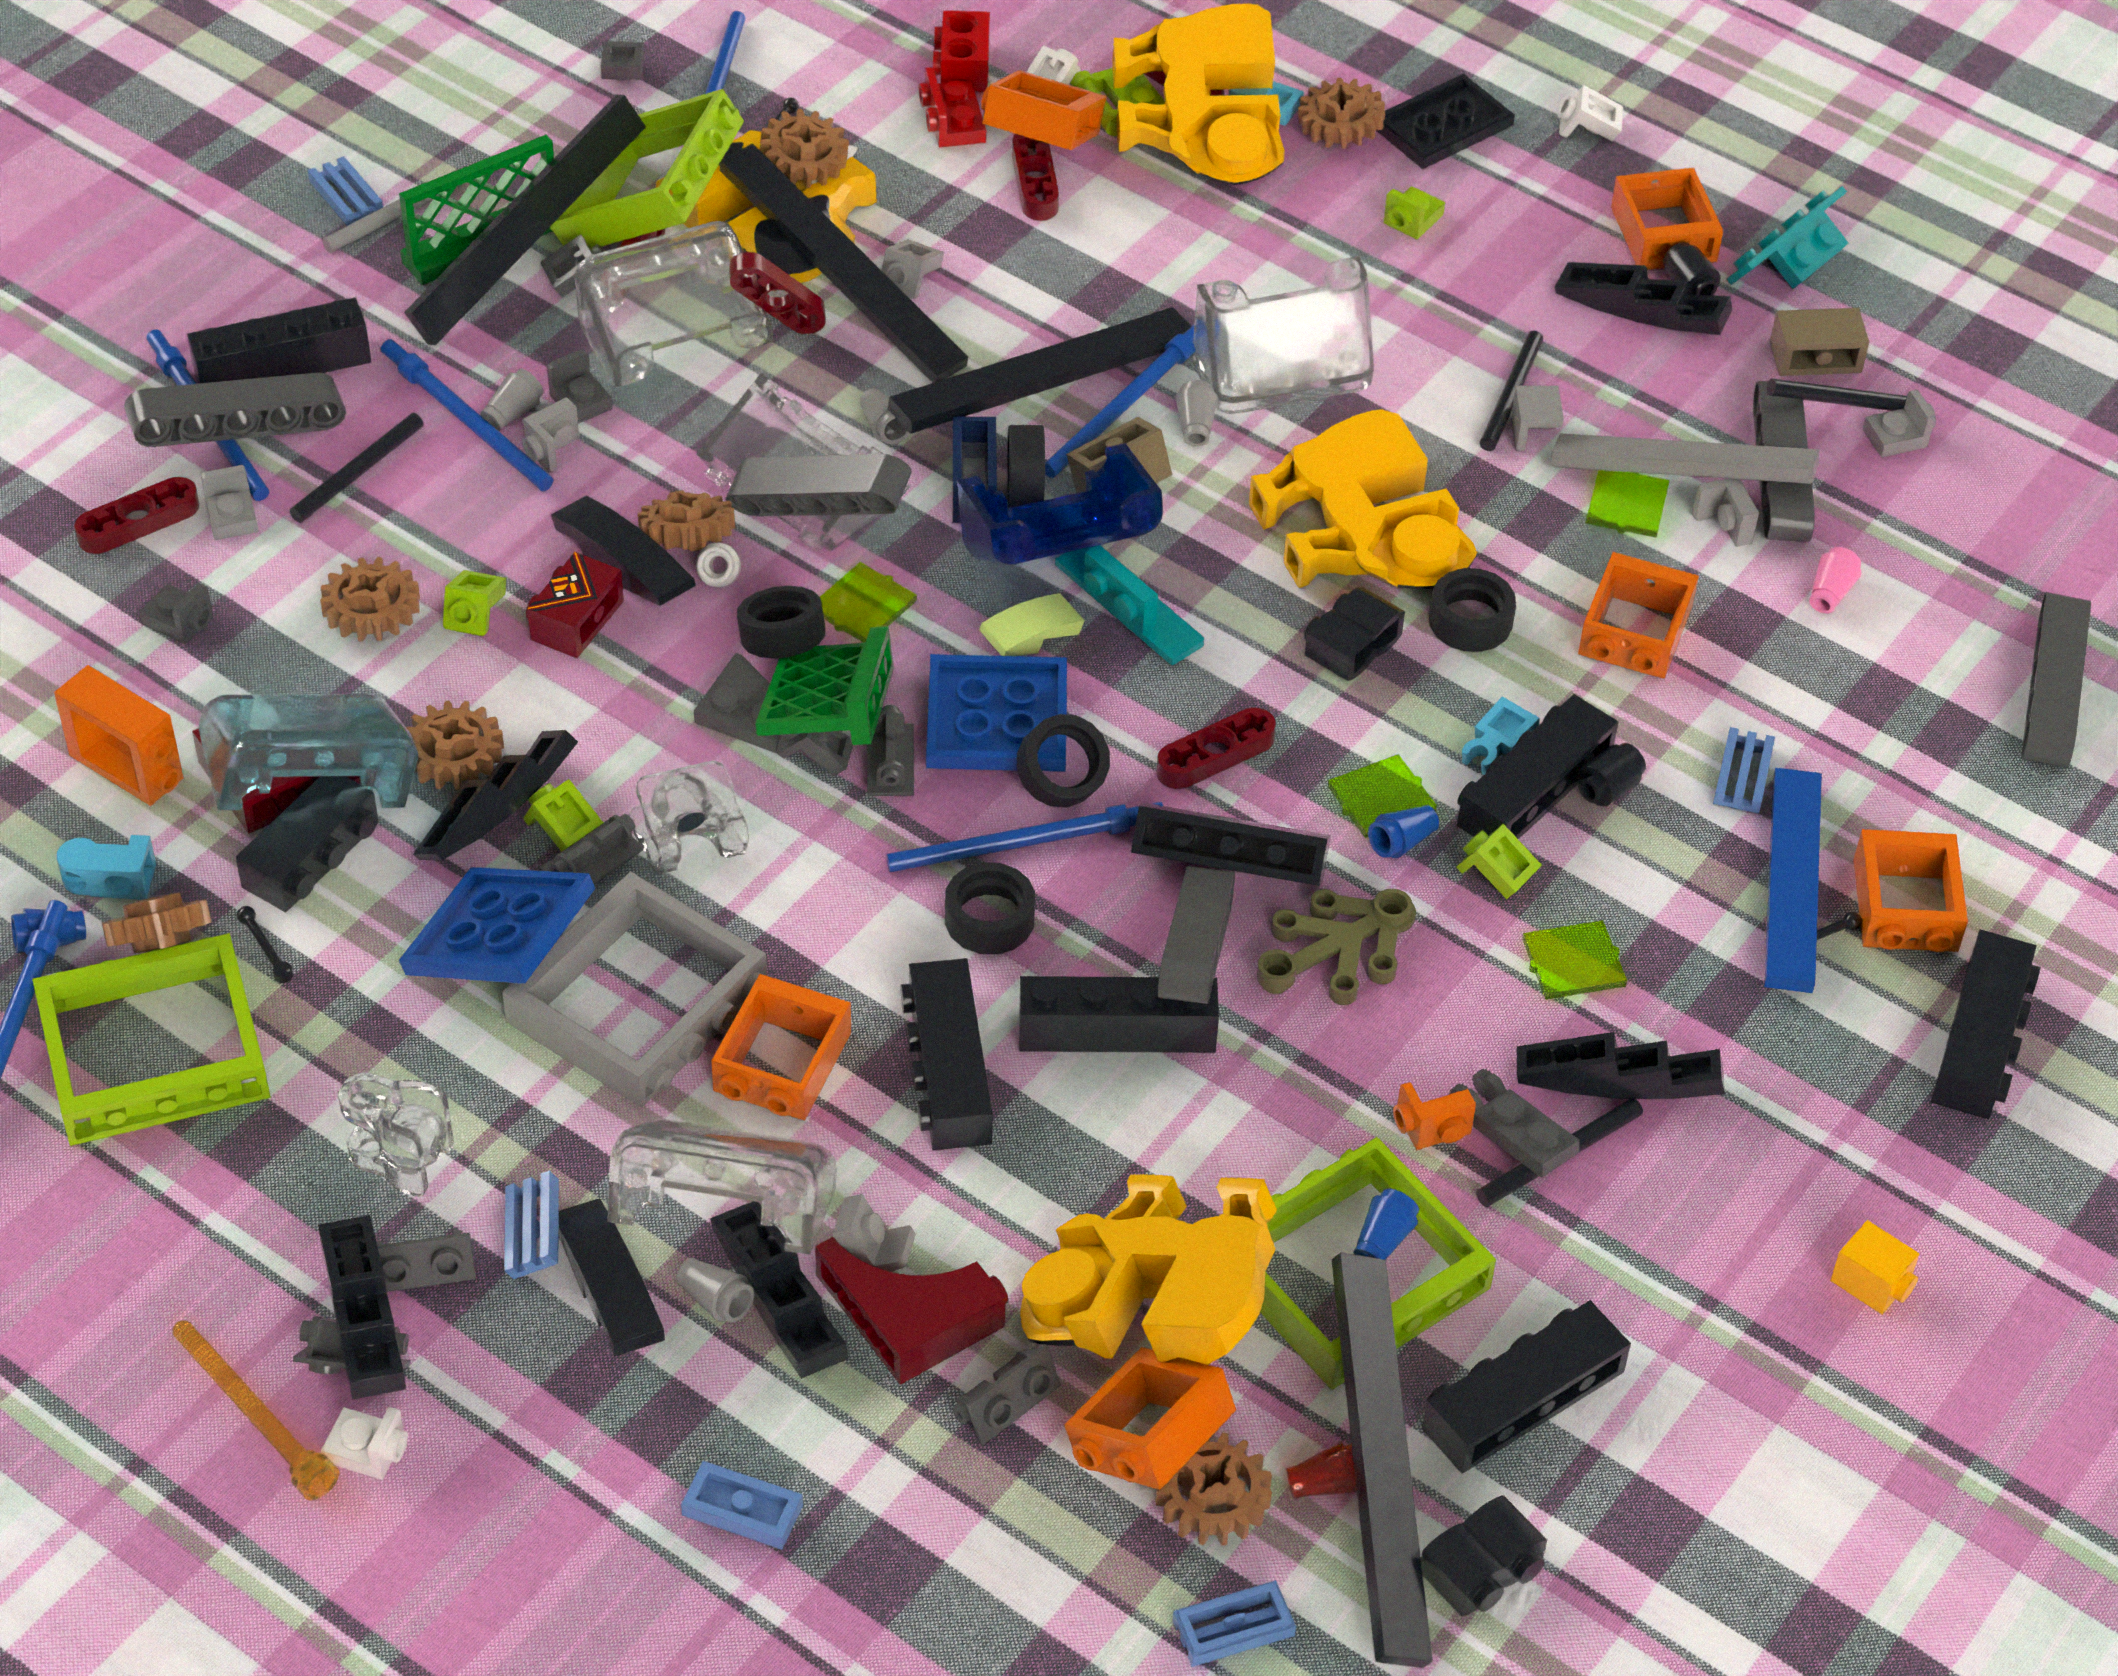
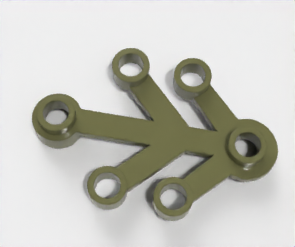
M1328 889L1317 890L1311 896L1310 914L1312 917L1299 915L1290 909L1279 910L1273 915L1271 932L1277 940L1282 942L1293 941L1298 938L1299 934L1322 939L1292 955L1279 949L1266 951L1260 956L1257 967V980L1263 989L1272 994H1280L1294 984L1296 975L1340 952L1337 973L1330 979L1329 997L1336 1004L1349 1005L1358 996L1359 981L1356 977L1362 940L1379 932L1377 952L1369 958L1367 975L1374 983H1391L1396 977L1398 965L1397 959L1394 956L1398 933L1407 931L1413 926L1416 908L1410 896L1399 889H1385L1379 892L1373 900L1337 895ZM1324 903L1330 905V907H1321L1318 904ZM1338 913L1360 917V919L1353 923L1333 920L1337 917ZM1286 923L1292 925V927H1282L1280 924ZM1376 966H1386L1389 969L1381 970L1378 969ZM1345 986L1350 988V990L1343 991L1337 987Z

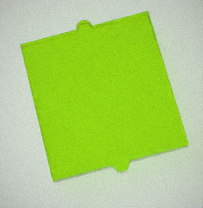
M1598 470L1586 524L1616 529L1620 534L1626 531L1657 538L1670 480L1635 472Z
M862 562L854 566L820 596L824 620L833 624L836 631L843 630L863 643H866L871 627L890 626L917 602V594L894 582L891 575L884 576Z
M1399 754L1328 780V788L1341 804L1342 814L1345 816L1349 815L1365 839L1368 838L1370 825L1375 822V819L1380 814L1422 807L1424 805L1432 807L1435 812L1437 810V805L1422 786V778L1412 773Z
M1603 920L1523 933L1522 941L1530 959L1529 971L1536 974L1545 1000L1626 987L1628 980L1619 961L1620 949L1613 946Z

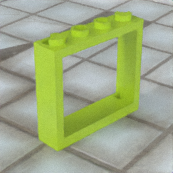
M720 89L638 114L646 128L550 226L562 245H566L581 234L591 247L596 244L602 247L685 223L744 122L738 109L735 108L725 91ZM683 146L659 187L614 200L639 158ZM669 189H671V191L673 192L672 196L668 192Z
M230 933L207 937L168 948L154 949L150 952L116 960H106L99 964L56 972L32 979L61 1115L70 1146L271 1098L265 1067ZM225 975L245 1056L74 1096L57 1013ZM251 1078L256 1079L255 1081L241 1084V1081ZM89 1117H90V1120H89V1121H85V1122H81V1123H77V1124H76V1122H75L76 1120H80V1119H84V1118H89Z
M1375 1137L1354 1151L1349 1148L1338 1161L1325 1169L1311 1171L1301 1180L1300 1184L1284 1194L1277 1193L1272 1195L1271 1197L1277 1211L1271 1221L1267 1223L1273 1243L1369 1184H1372L1380 1194L1384 1189L1390 1188L1398 1190L1413 1199L1419 1207V1212L1416 1216L1418 1224L1414 1229L1450 1266L1391 1303L1397 1349L1491 1289L1496 1258L1378 1137ZM1265 1272V1294L1260 1313L1331 1390L1343 1384L1345 1381L1340 1336L1330 1342Z

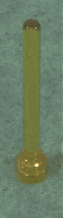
M180 1320L176 1322L172 1329L173 1336L289 1463L292 1485L307 1500H316L328 1493L335 1486L340 1475L339 1469L324 1453L306 1450L189 1321Z

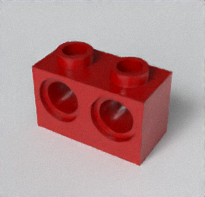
M943 10L942 26L934 27V50L941 51H933V68L935 75H941L940 83L972 80L975 92H985L988 87L990 12Z

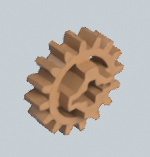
M1337 78L1336 83H1333V85L1324 80L1321 81V89L1310 87L1308 89V96H1301L1300 107H1298L1299 125H1302L1303 135L1311 134V142L1316 143L1322 139L1325 140L1326 148H1330L1334 142L1340 144L1342 149H1346L1347 144L1352 141L1356 145L1361 146L1363 137L1374 139L1375 130L1383 129L1385 102L1381 99L1380 91L1372 92V84L1370 83L1360 87L1358 86V79L1355 78L1349 84L1343 82L1342 78Z
M798 109L796 116L791 117L789 113L783 111L781 113V121L774 118L769 119L768 128H762L759 150L785 176L789 177L793 184L797 180H801L806 188H810L812 180H817L824 186L827 184L828 176L835 179L839 177L840 168L845 169L849 140L843 138V127L833 128V118L830 117L822 121L819 119L818 111H814L809 117L805 116L802 109Z
M684 490L671 492L667 495V500L654 499L652 500V505H643L641 507L642 512L637 514L639 528L657 544H663L665 549L676 547L689 551L701 550L706 547V542L708 541L722 542V536H731L732 529H735L734 507H732L731 501H723L722 496L711 498L708 493L692 494Z
M362 557L358 559V566L352 568L346 563L341 564L342 574L329 573V584L321 585L322 598L320 603L323 617H327L330 629L340 627L341 637L344 638L354 632L357 633L359 642H363L367 634H374L377 641H382L383 632L389 631L394 635L400 634L399 624L411 626L413 624L412 614L420 612L418 581H413L410 569L401 571L398 561L385 566L383 565L382 557H377L373 564H367L366 560Z
M449 700L444 702V709L437 711L435 707L429 705L426 706V717L416 714L411 717L413 727L403 728L404 741H401L403 760H406L407 771L409 774L417 772L420 783L423 784L432 778L435 779L436 789H441L446 782H452L455 790H458L463 780H479V773L490 775L493 772V763H499L502 759L504 741L503 732L499 729L498 719L496 716L487 718L485 707L482 706L473 712L470 711L469 701H464L460 708H453Z
M180 892L122 905L125 916L103 922L102 928L107 947L131 943L133 953H140L191 940L190 929L212 923L206 899L182 903Z
M1224 1432L1220 1435L1218 1442H1210L1209 1439L1161 1490L1156 1489L1155 1503L1156 1506L1164 1507L1163 1521L1165 1524L1178 1520V1535L1183 1538L1192 1530L1198 1532V1542L1200 1545H1205L1209 1535H1217L1222 1546L1227 1545L1228 1534L1231 1532H1235L1237 1536L1244 1540L1248 1537L1249 1523L1260 1527L1263 1524L1265 1509H1270L1272 1474L1271 1471L1262 1470L1263 1455L1260 1453L1248 1457V1442L1242 1440L1235 1447L1228 1445V1433ZM1241 1476L1245 1482L1238 1479V1477ZM1178 1484L1182 1486V1493L1179 1491ZM1246 1484H1247L1249 1493H1248L1247 1491H1245V1485H1246ZM1181 1494L1189 1498L1187 1502L1184 1500Z

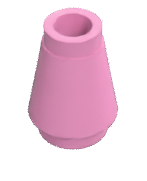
M1834 547L1820 557L1809 599L1810 605L1816 611L1825 614L1832 613L1861 577V560L1853 551L1843 547Z

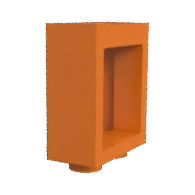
M1018 70L990 84L986 88L981 101V109L985 110L982 124L1073 150L1099 135L1107 96Z
M1694 167L1616 176L1611 209L1636 265H1646L1647 270L1665 268L1663 258L1666 252L1681 242L1697 246L1711 263L1718 261L1724 230ZM1681 206L1689 223L1645 228L1638 211Z
M1612 552L1585 618L1578 654L1665 679L1693 607L1699 575ZM1646 579H1651L1655 583H1650ZM1612 598L1673 614L1674 616L1665 640L1603 624Z
M89 665L85 666L54 692L68 753L72 758L149 806L153 805L164 794L171 792L184 778L170 714Z
M1862 829L1853 862L1859 915L1862 918L1861 935L1863 947L1889 950L1912 949L1930 950L1933 952H1959L1967 927L1968 917L1957 834ZM1879 875L1942 879L1946 911L1882 908Z
M759 974L711 1060L713 1091L721 1093L726 1098L734 1101L742 1100L767 1108L776 1115H788L805 1121L851 1035V1002ZM764 1022L822 1040L800 1083L742 1064Z
M1141 1347L1064 1426L1072 1445L1073 1456L1080 1467L1118 1477L1130 1483H1138L1161 1490L1236 1411V1407L1223 1368L1179 1357L1159 1362L1152 1349ZM1148 1403L1171 1408L1144 1436L1122 1431Z

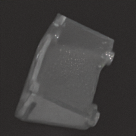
M713 221L594 254L585 258L578 265L575 271V286L579 326L615 388L643 379L653 367L654 350L730 329L734 343L742 348H754L773 342L772 323L768 313L738 293L730 285V260L737 254L743 253L738 237L728 223Z
M1360 256L1342 258L1331 262L1326 267L1324 274L1326 286L1250 300L1241 286L1229 280H1219L1197 285L1193 338L1195 352L1192 354V363L1200 380L1208 382L1213 386L1214 392L1218 396L1217 410L1228 414H1239L1357 392L1371 385L1374 373L1368 276Z
M762 373L759 374L696 453L707 466L703 473L722 489L728 484H732L739 465L744 458L884 454L873 446L869 449L862 445L860 448L807 413L796 400L793 399L791 401L785 396L783 398L777 390L779 388L778 384ZM908 483L906 485L903 495L910 488ZM880 514L776 517L800 532L798 538L810 549L819 553L822 548L829 552Z
M654 1119L624 1130L618 1136L610 1155L607 1222L633 1226L638 1212L643 1206L649 1204V1207H660L664 1198V1187L762 1203L761 1225L771 1226L774 1223L781 1228L786 1236L785 1251L810 1255L835 1192L836 1159L824 1146L812 1142L668 1119Z

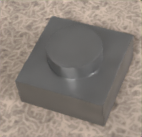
M604 41L600 66L601 79L641 80L644 62V42Z

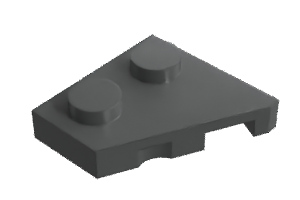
M735 653L694 709V722L774 753L777 751L781 736H757L755 722L770 683L743 655Z

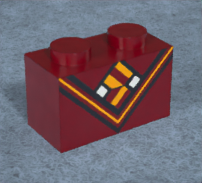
M574 552L563 566H558L555 569L550 582L541 593L534 595L529 601L526 609V618L529 621L530 639L578 658L624 602L621 569Z

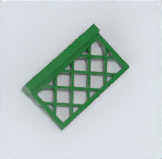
M547 134L399 193L406 248L400 250L401 261L421 285L436 280L506 208L504 207L492 212L501 198L510 201V204L554 159L553 141ZM541 153V158L532 171L523 168L531 156ZM501 168L507 169L495 186L486 183L494 171ZM517 175H521L526 179L516 194L507 192V189ZM464 183L470 184L459 201L450 198L457 186ZM481 189L489 192L490 194L479 209L470 206ZM426 198L433 199L422 216L414 213V203ZM444 204L453 207L442 224L433 221ZM464 213L473 216L470 222L455 227ZM549 227L542 236L553 232L552 229ZM427 228L437 231L433 237L418 242Z
M889 626L871 627L866 643L821 645L793 657L779 658L755 722L757 736L850 730L852 745L871 744L894 670Z

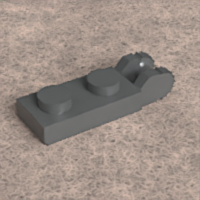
M1481 1069L1472 1078L1475 1089L1478 1091V1094L1485 1097L1486 1101H1488L1487 1104L1484 1105L1479 1095L1471 1088L1469 1089L1467 1085L1459 1083L1449 1090V1094L1468 1089L1476 1103L1473 1127L1539 1177H1544L1579 1153V1139L1511 1089L1507 1090L1501 1079L1494 1073L1492 1074L1490 1071H1487V1069Z

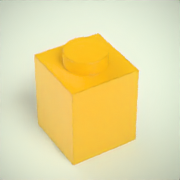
M1867 1220L1839 1251L1830 1281L1875 1311L1883 1314L1895 1300L1903 1303L1915 1288L1918 1277L1913 1272L1920 1253Z

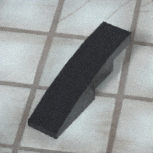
M1568 262L1555 285L1556 294L1595 310L1634 322L1677 331L1720 335L1733 310L1730 296L1690 294L1688 281L1649 279L1646 265Z
M587 495L551 514L555 530L578 540L583 555L621 569L623 588L652 603L661 606L696 586L694 578L652 538L613 509Z
M566 730L542 731L526 755H504L488 779L465 780L413 855L419 860H444L482 838L516 812L550 779L578 741Z
M1614 1032L1517 1046V1080L1519 1084L1567 1094L1616 1099H1679L1725 1094L1720 1049L1670 1056L1667 1040L1618 1047Z
M598 1198L560 1210L558 1236L584 1298L588 1299L598 1326L603 1327L614 1357L665 1341L664 1327L621 1234L601 1199Z
M758 1200L710 1218L712 1228L735 1272L744 1275L748 1280V1284L753 1287V1304L800 1378L802 1379L849 1359L846 1342L826 1317L822 1298L800 1269L798 1254Z
M370 1215L318 1224L352 1400L406 1390L404 1370L386 1290L385 1275Z

